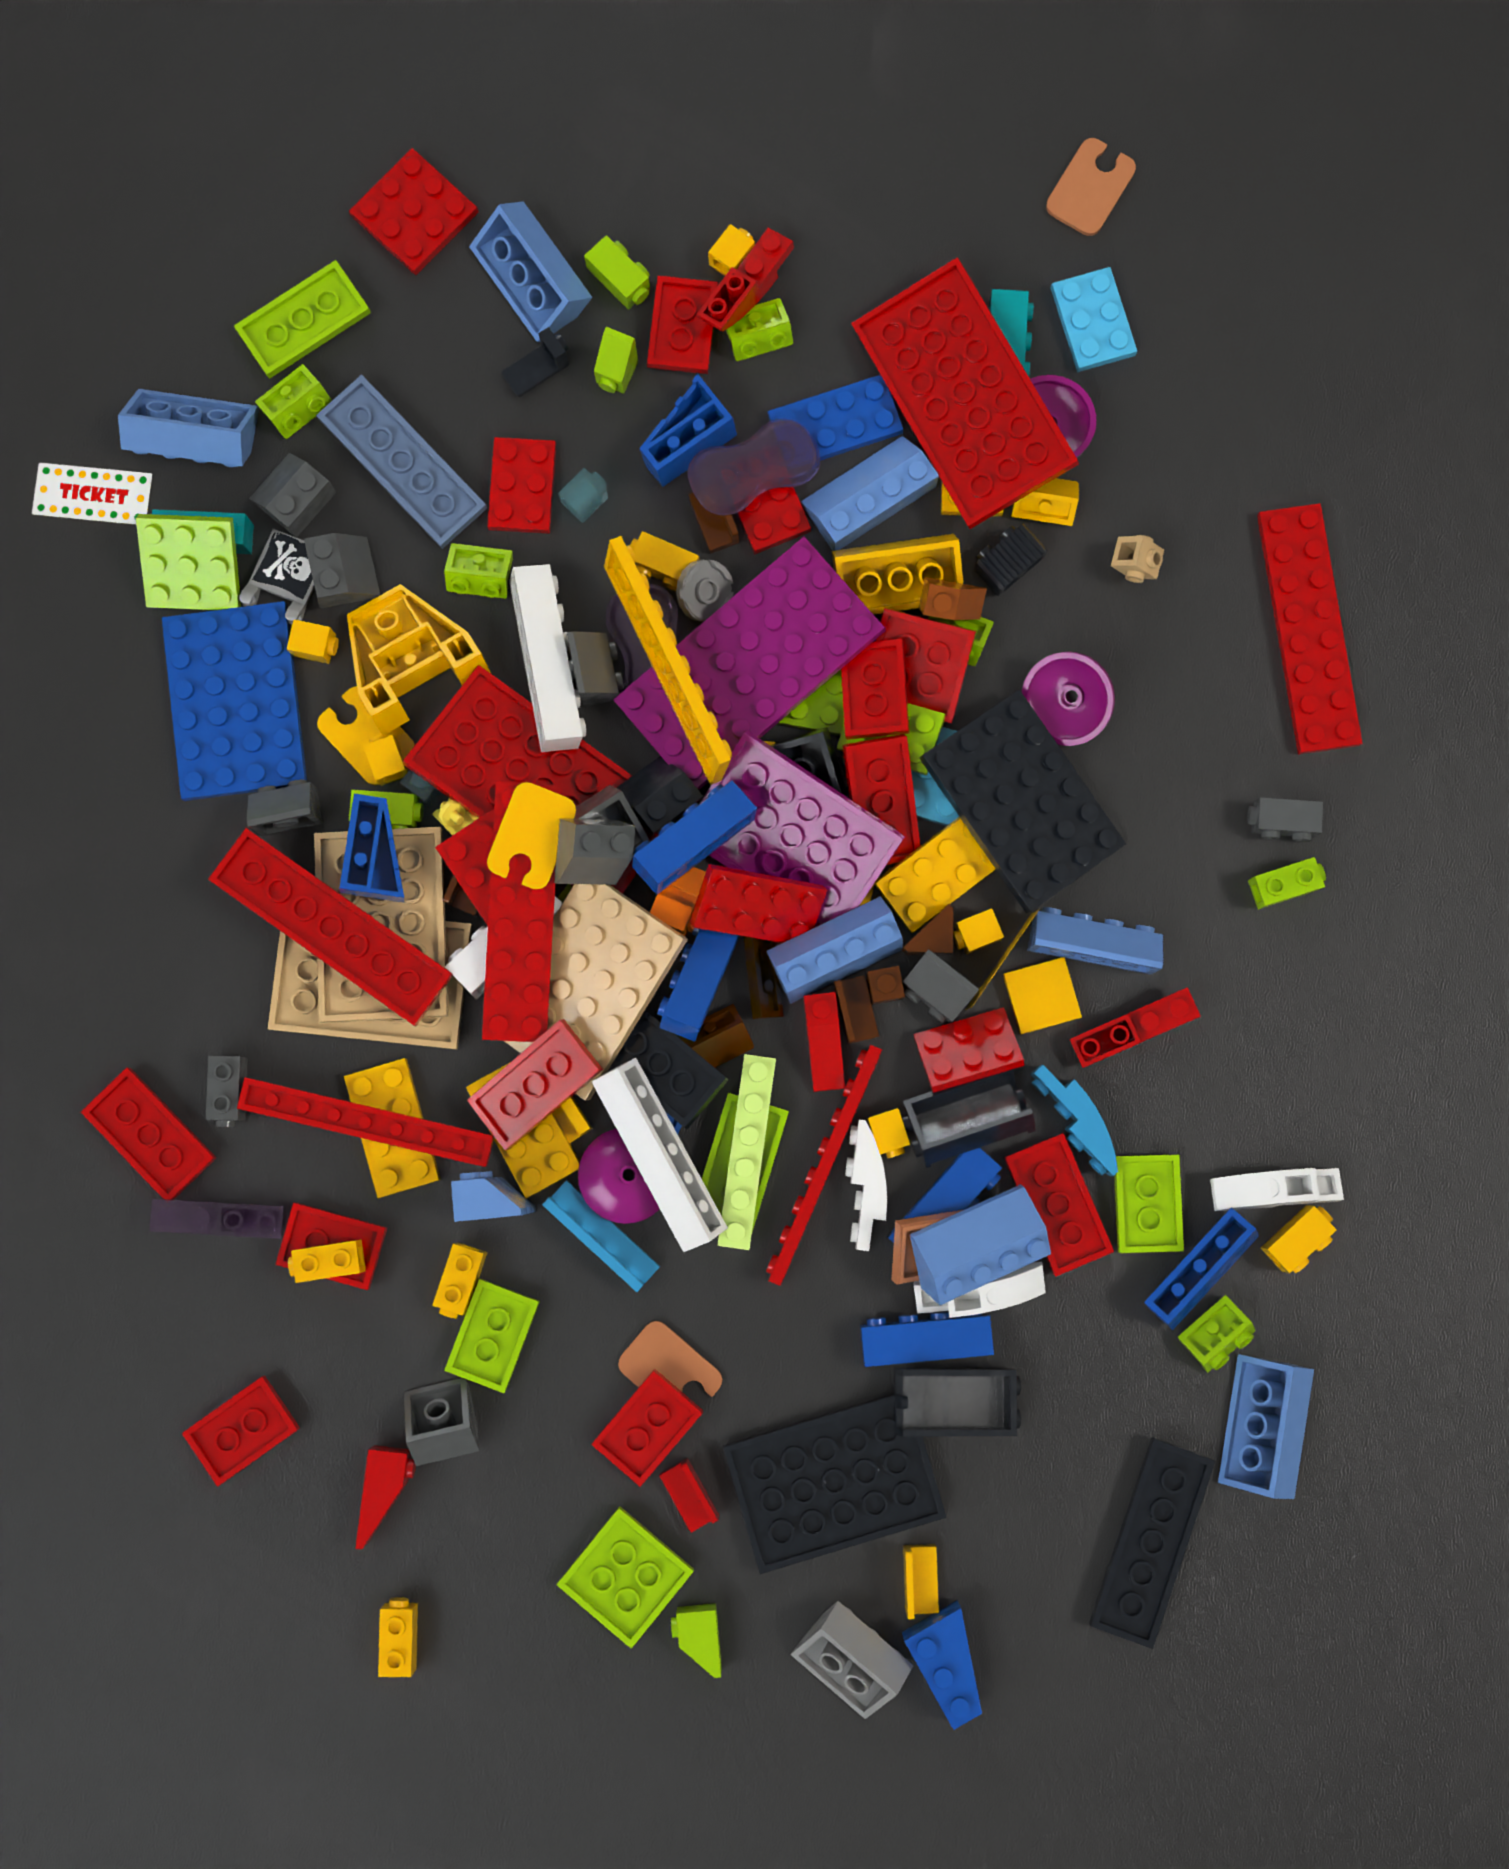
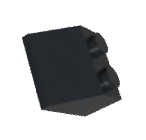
M828 727L771 745V747L841 793L845 788Z
M661 756L617 787V789L623 792L650 841L658 836L659 831L669 822H674L675 824L684 817V812L694 803L700 804L703 795L685 772L673 764L668 765Z

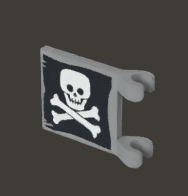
M275 529L272 530L252 576L239 596L243 606L256 605L260 590H264L292 601L285 613V618L290 625L293 624L294 619L303 620L306 606L315 589L304 540Z

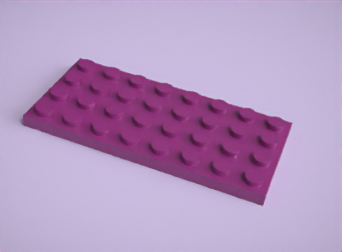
M803 536L677 644L676 648L680 656L684 655L690 666L689 675L693 683H698L704 695L703 703L707 712L711 711L714 714L718 723L717 732L721 740L725 739L732 752L745 731H749L760 739L886 630L873 613ZM653 667L649 668L613 700L668 765L673 764L684 771L696 788L700 790L709 781Z

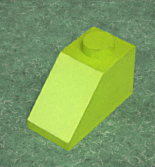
M606 327L594 368L596 383L607 392L615 393V391L624 394L638 364L635 338Z
M716 1603L677 1607L676 1617H671L672 1638L678 1637L679 1648L714 1678H721L722 1665Z

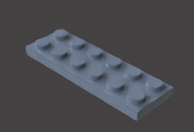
M362 374L316 415L323 425L442 549L487 509L486 504Z

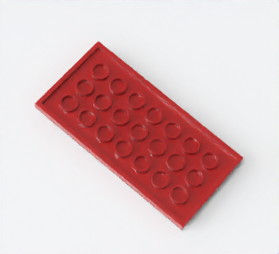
M958 257L851 323L969 529H972L1079 465L1078 459Z
M480 665L476 667L403 760L404 766L450 799L459 802L465 810L479 818L494 809L496 781L561 785L560 795L571 799L576 807L607 786L611 785L617 788L632 777L631 774L584 740H581L578 749L541 752L532 703ZM633 858L617 884L611 885L622 894L638 874L632 867Z

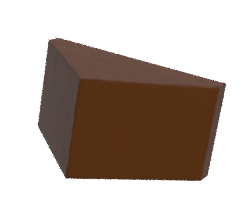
M948 904L903 947L902 951L906 955H924L929 949L937 956H950L953 953L954 908Z

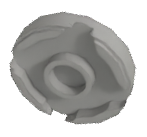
M700 559L691 562L682 570L677 581L676 595L679 606L686 616L694 621L704 622L733 597L734 592H731L733 580L726 567L714 560Z

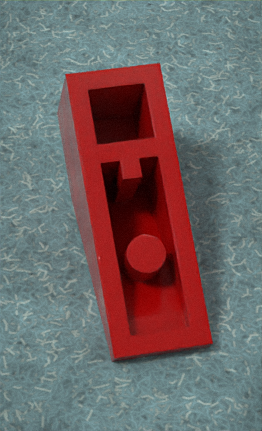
M836 992L804 995L803 1001L813 1092L845 1089Z
M378 1445L368 1449L355 1549L362 1550L369 1543L407 1485L408 1479H413L416 1464L411 1459L412 1455L409 1449Z

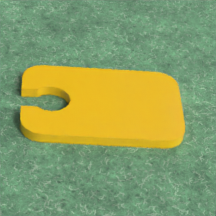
M357 686L341 696L347 704L353 705L356 708L357 718L355 721L347 725L341 724L337 719V714L329 707L319 716L317 725L320 732L370 785L377 786L379 784L375 781L363 745L370 743L369 740L374 736L380 735L381 732L359 697ZM399 726L387 733V736L393 735L396 738L405 759L415 746V743Z
M525 782L518 785L514 790L487 859L490 871L506 878L510 870L509 861L511 857L522 853L527 855L532 863L531 870L524 876L522 885L532 889L545 887L556 865L560 818L574 819L576 807L573 801L532 783Z

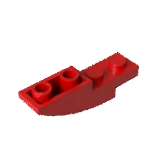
M767 228L737 270L731 267L699 310L697 318L722 332L742 319L778 279L777 270L794 249L793 241Z
M1187 987L1071 1038L1070 1041L1082 1068L1199 1018L1201 1015Z

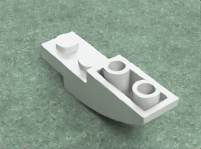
M858 1120L857 1126L851 1125L849 1144L855 1145L853 1158L847 1157L845 1176L851 1177V1184L863 1185L862 1191H856L854 1210L860 1211L858 1223L852 1222L850 1242H856V1250L869 1251L873 1219L886 1221L887 1187L884 1166L874 1135L866 1120Z
M1339 1168L1280 1170L1210 1179L1214 1211H1225L1231 1207L1234 1210L1344 1200Z
M1033 1262L942 1305H939L921 1289L920 1281L914 1282L917 1314L949 1311V1318L1004 1309L1046 1293L1042 1262Z

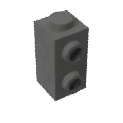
M1260 797L1253 802V806H1249L1247 822L1252 825L1251 833L1261 834V839L1277 840L1280 839V835L1292 836L1293 841L1310 842L1312 838L1322 833L1323 802Z
M208 1056L206 1120H216V1127H235V1121H245L246 1111L237 1109L244 1078L247 1077L248 1058Z

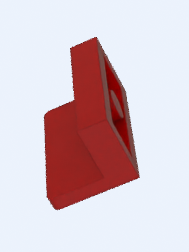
M688 1458L659 1474L691 1533L709 1522L714 1524L719 1521V1513Z

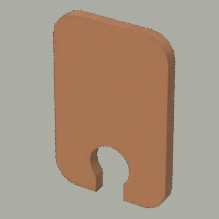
M1096 138L1086 139L1081 144L1046 204L1048 214L1086 236H1093L1100 231L1136 170L1134 160L1120 153L1116 159L1115 168L1112 171H1100L1095 164V160L1104 153L1107 144Z
M652 1321L647 1324L621 1355L618 1363L620 1371L638 1387L654 1369L681 1392L687 1382L698 1381L704 1387L705 1392L713 1397L722 1385V1375L719 1370L661 1321Z

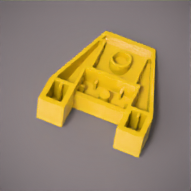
M401 584L347 614L358 695L381 734H387L410 721L398 698L451 668L461 685L465 683L478 665L491 673L482 653L466 630Z

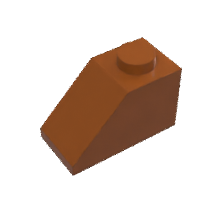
M925 577L919 609L923 615L950 620L980 619L987 588Z

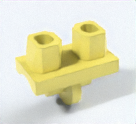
M450 798L448 801H443L440 804V808L432 813L452 836L479 818L465 810L459 802Z

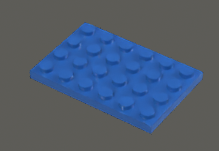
M285 601L162 617L180 795L183 801L257 792L258 788L265 786H276V789L288 787V783L294 780H307L294 660L287 650L290 625L285 618V613L288 609Z

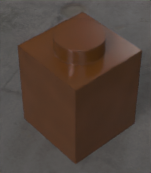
M899 966L872 970L866 973L872 1005L904 999L905 994Z

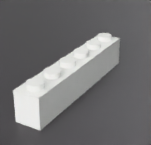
M550 564L513 567L509 583L541 752L578 749L582 738L586 736V724L584 718H579L578 713L581 703L578 689H574L572 679L575 678L572 660L568 661L569 641L567 632H563L561 622L564 621L562 604H557L556 594H558L559 590L557 576H552Z
M637 1058L591 1081L682 1251L685 1252L708 1243L728 1228Z

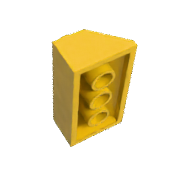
M955 534L831 551L834 571L873 615L883 613L884 608L896 611L919 608L925 577L964 584L960 543Z

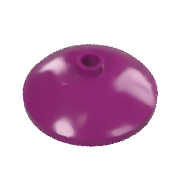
M1041 375L1031 378V382L1076 458H1078L1089 446L1096 429V412L1091 398L1080 385L1068 378L1058 375Z
M1065 651L1045 657L1030 670L1022 687V694L1058 745L1074 746L1095 738L1107 726L1114 711L1115 693L1108 673L1096 660L1082 653ZM1070 690L1077 693L1078 698L1076 701L1069 698Z
M617 1128L601 1134L589 1144L582 1155L578 1168V1184L587 1205L600 1217L615 1223H636L654 1215L660 1208ZM625 1169L633 1171L634 1177L631 1181H626L623 1178Z

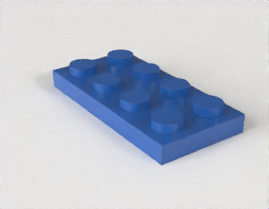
M881 375L768 411V418L787 471L903 434V427L890 390Z

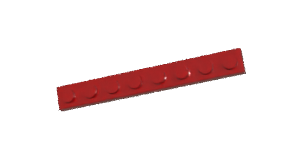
M870 1044L868 1051L861 1050L855 1067L860 1068L855 1080L849 1078L842 1096L847 1097L843 1109L836 1108L829 1124L835 1128L830 1139L824 1136L817 1154L822 1156L817 1168L811 1166L804 1183L809 1185L805 1197L799 1195L791 1213L796 1215L792 1227L786 1225L779 1239V1243L784 1244L780 1255L773 1254L766 1272L771 1274L768 1281L778 1286H781L882 1054V1049Z
M247 1077L244 1078L237 1109L482 1167L488 1166L494 1142L493 1135Z

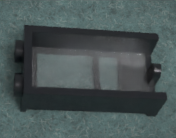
M1014 1069L935 1093L930 1091L903 1101L906 1113L902 1114L901 1118L906 1133H913L914 1139L910 1141L916 1158L922 1156L926 1168L931 1167L932 1163L1024 1132L1029 1134L1036 1131L1033 1111L1031 1108L1027 1109L1022 1088L1018 1089L1016 1085Z
M895 1368V1434L903 1437L1017 1436V1429L1021 1426V1413L1017 1409V1396L1020 1395L1021 1391L1020 1378L1016 1375V1370L1007 1368Z

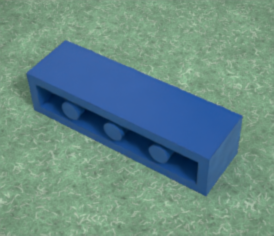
M733 780L725 786L722 784L716 786L708 794L707 800L700 805L698 803L691 805L684 812V817L675 824L674 822H669L659 831L658 837L651 842L648 840L642 842L634 850L632 867L656 895L755 820L757 807Z
M699 928L693 929L692 935L696 936L693 945L687 943L680 961L685 962L682 971L675 970L669 985V988L673 989L670 998H663L657 1015L662 1016L659 1028L694 1042L696 1041L740 935Z
M980 1147L959 1154L902 1219L965 1210L978 1204L980 1200L977 1196L984 1188L988 1191L991 1190L1000 1180L1001 1176L997 1173L1002 1167ZM895 1227L886 1236L892 1243H894Z
M1231 1207L1144 1302L1146 1306L1170 1329L1174 1330L1259 1237L1257 1229Z
M949 1311L930 1313L931 1319L918 1320L917 1314L898 1316L899 1322L886 1323L885 1317L866 1319L867 1325H860L863 1364L865 1367L994 1355L990 1315L981 1313L949 1318Z

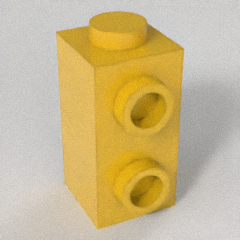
M644 531L641 532L639 539L634 538L630 544L635 553V565L639 573L643 572L647 579L653 576L662 580V584L673 591H677V581L682 570L691 562L699 560V555Z
M1306 1205L1271 1237L1261 1249L1282 1272L1290 1274L1293 1271L1297 1273L1309 1263L1307 1257L1315 1250L1318 1252L1323 1250L1333 1240L1331 1235L1336 1231L1335 1227L1331 1224L1333 1218L1321 1206L1316 1208L1315 1206Z
M362 1239L292 1250V1257L288 1258L289 1273L291 1277H295V1283L366 1271Z
M458 1242L453 1243L432 1305L440 1308L439 1314L457 1319L458 1314L462 1316L466 1314L488 1252Z
M391 1598L389 1603H385L380 1609L378 1677H412L416 1671L418 1603H409L408 1598Z

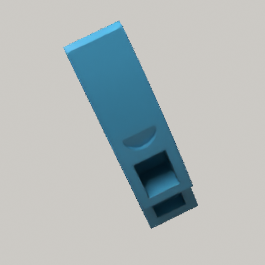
M1044 1065L1038 1066L1030 1074L1035 1079L1032 1082L1033 1086L1044 1097L1049 1094L1057 1102L1054 1108L1063 1118L1068 1120L1071 1117L1073 1119V1122L1065 1128L1069 1134L1066 1138L1068 1142L1078 1152L1084 1150L1092 1158L1089 1164L1101 1176L1104 1173L1108 1176H1114L1118 1172L1112 1140L1092 1100L1075 1079L1070 1080L1063 1086Z

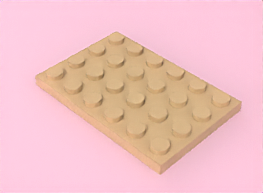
M442 828L392 829L404 893V903L341 894L339 887L348 831L314 833L315 877L445 968L447 958L445 903L443 902L444 865L442 857L435 848L443 842ZM317 957L320 1023L404 1019ZM447 985L423 1018L448 1017Z
M574 884L553 919L547 1030L559 1020L564 1019L603 1070L575 1093L585 1101L590 1100L596 1091L591 1081L609 1070L688 940L620 891L606 884ZM504 1041L519 1053H522L533 1043Z
M445 921L447 964L449 963V957L457 949H464L471 942L472 924ZM280 931L267 1029L458 1050L465 987L452 976L447 983L448 1017L422 1018L416 1027L405 1019L320 1023L317 957Z

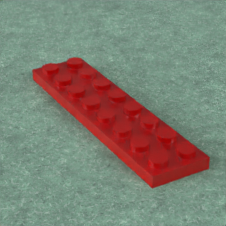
M1321 503L1261 511L1258 513L1257 519L1298 755L1360 746L1363 743Z
M496 781L493 843L514 790L521 783ZM535 784L561 794V785ZM522 853L511 857L509 861L510 870L506 878L491 872L482 1040L535 1042L547 1031L556 865L545 887L541 889L529 888L522 885L524 876L531 870L532 863L530 858Z
M245 828L208 878L209 881L415 1027L453 976L451 972L247 828Z

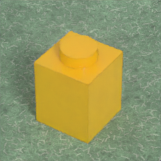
M730 224L709 250V265L724 276L731 267L737 270L755 245L752 235L745 229H737Z
M294 619L287 650L293 657L329 664L331 656H335L337 653L339 641L331 627Z
M380 734L372 737L369 740L370 743L363 745L375 781L380 786L410 775L408 768L403 765L404 757L399 743L393 735Z
M992 908L959 921L954 925L956 929L953 932L955 944L959 950L963 948L966 954L994 944L1004 938Z
M898 1108L866 1118L880 1155L886 1153L888 1159L905 1153L904 1147L910 1145Z

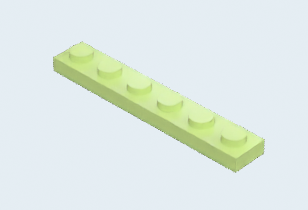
M744 1054L722 1210V1218L728 1228L719 1234L717 1246L744 1250L750 1249L776 1058Z

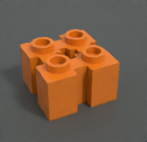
M696 867L690 869L656 896L650 913L687 937L688 932L692 933L694 929L690 924V919L706 872Z

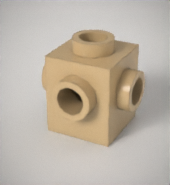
M1148 536L1118 537L1111 567L1124 574L1125 579L1130 582L1143 583L1144 579H1157L1163 561L1164 549L1153 543L1154 540Z

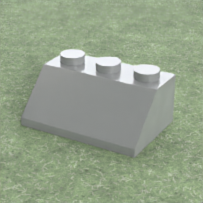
M839 1601L820 1616L790 1654L864 1719L898 1695L913 1667L899 1651L892 1648L875 1630L869 1628Z

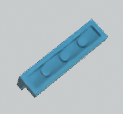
M568 1180L542 1204L636 1292L659 1269L660 1265L613 1222L597 1215L587 1205L581 1192Z

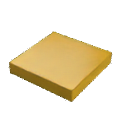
M1065 957L1003 974L1020 1035L1082 1018Z

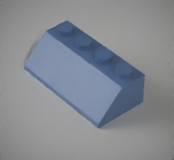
M524 201L499 204L469 246L537 342H540L538 333L549 327L554 334L576 319L593 298Z
M138 389L118 414L121 449L130 450L136 454L151 453L163 455V457L169 459H193L197 463L214 462L221 463L226 467L243 466L252 452L259 408L256 405Z
M901 436L800 503L832 551L840 550L936 488L939 475L922 450Z
M880 896L766 952L791 1004L802 999L804 995H810L833 984L835 980L850 976L902 951L903 939L892 911Z
M1043 907L1042 911H1038L1032 920L1027 951L1145 974H1153L1163 967V934L1154 933L1155 928L1136 925L1135 929L1123 927L1124 922L1113 919H1105L1104 923L1092 921L1093 916L1082 913H1074L1073 917L1061 915L1062 910L1050 907Z
M492 1171L460 1174L459 1181H451L454 1222L520 1216L536 1212L535 1205L531 1201L526 1199L502 1177H493Z
M1021 1184L910 1234L921 1289L939 1305L945 1304L1051 1254L1046 1226L1026 1189Z
M1238 1354L1218 1483L1273 1499L1295 1498L1314 1369Z

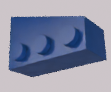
M699 374L692 380L693 384L684 396H680L677 399L674 409L667 418L660 421L639 448L645 466L662 487L737 436L733 417Z
M354 793L339 887L340 893L404 903V893L387 799Z
M958 1600L939 1610V1613L930 1615L902 1632L906 1646L953 1730L982 1714L962 1610Z

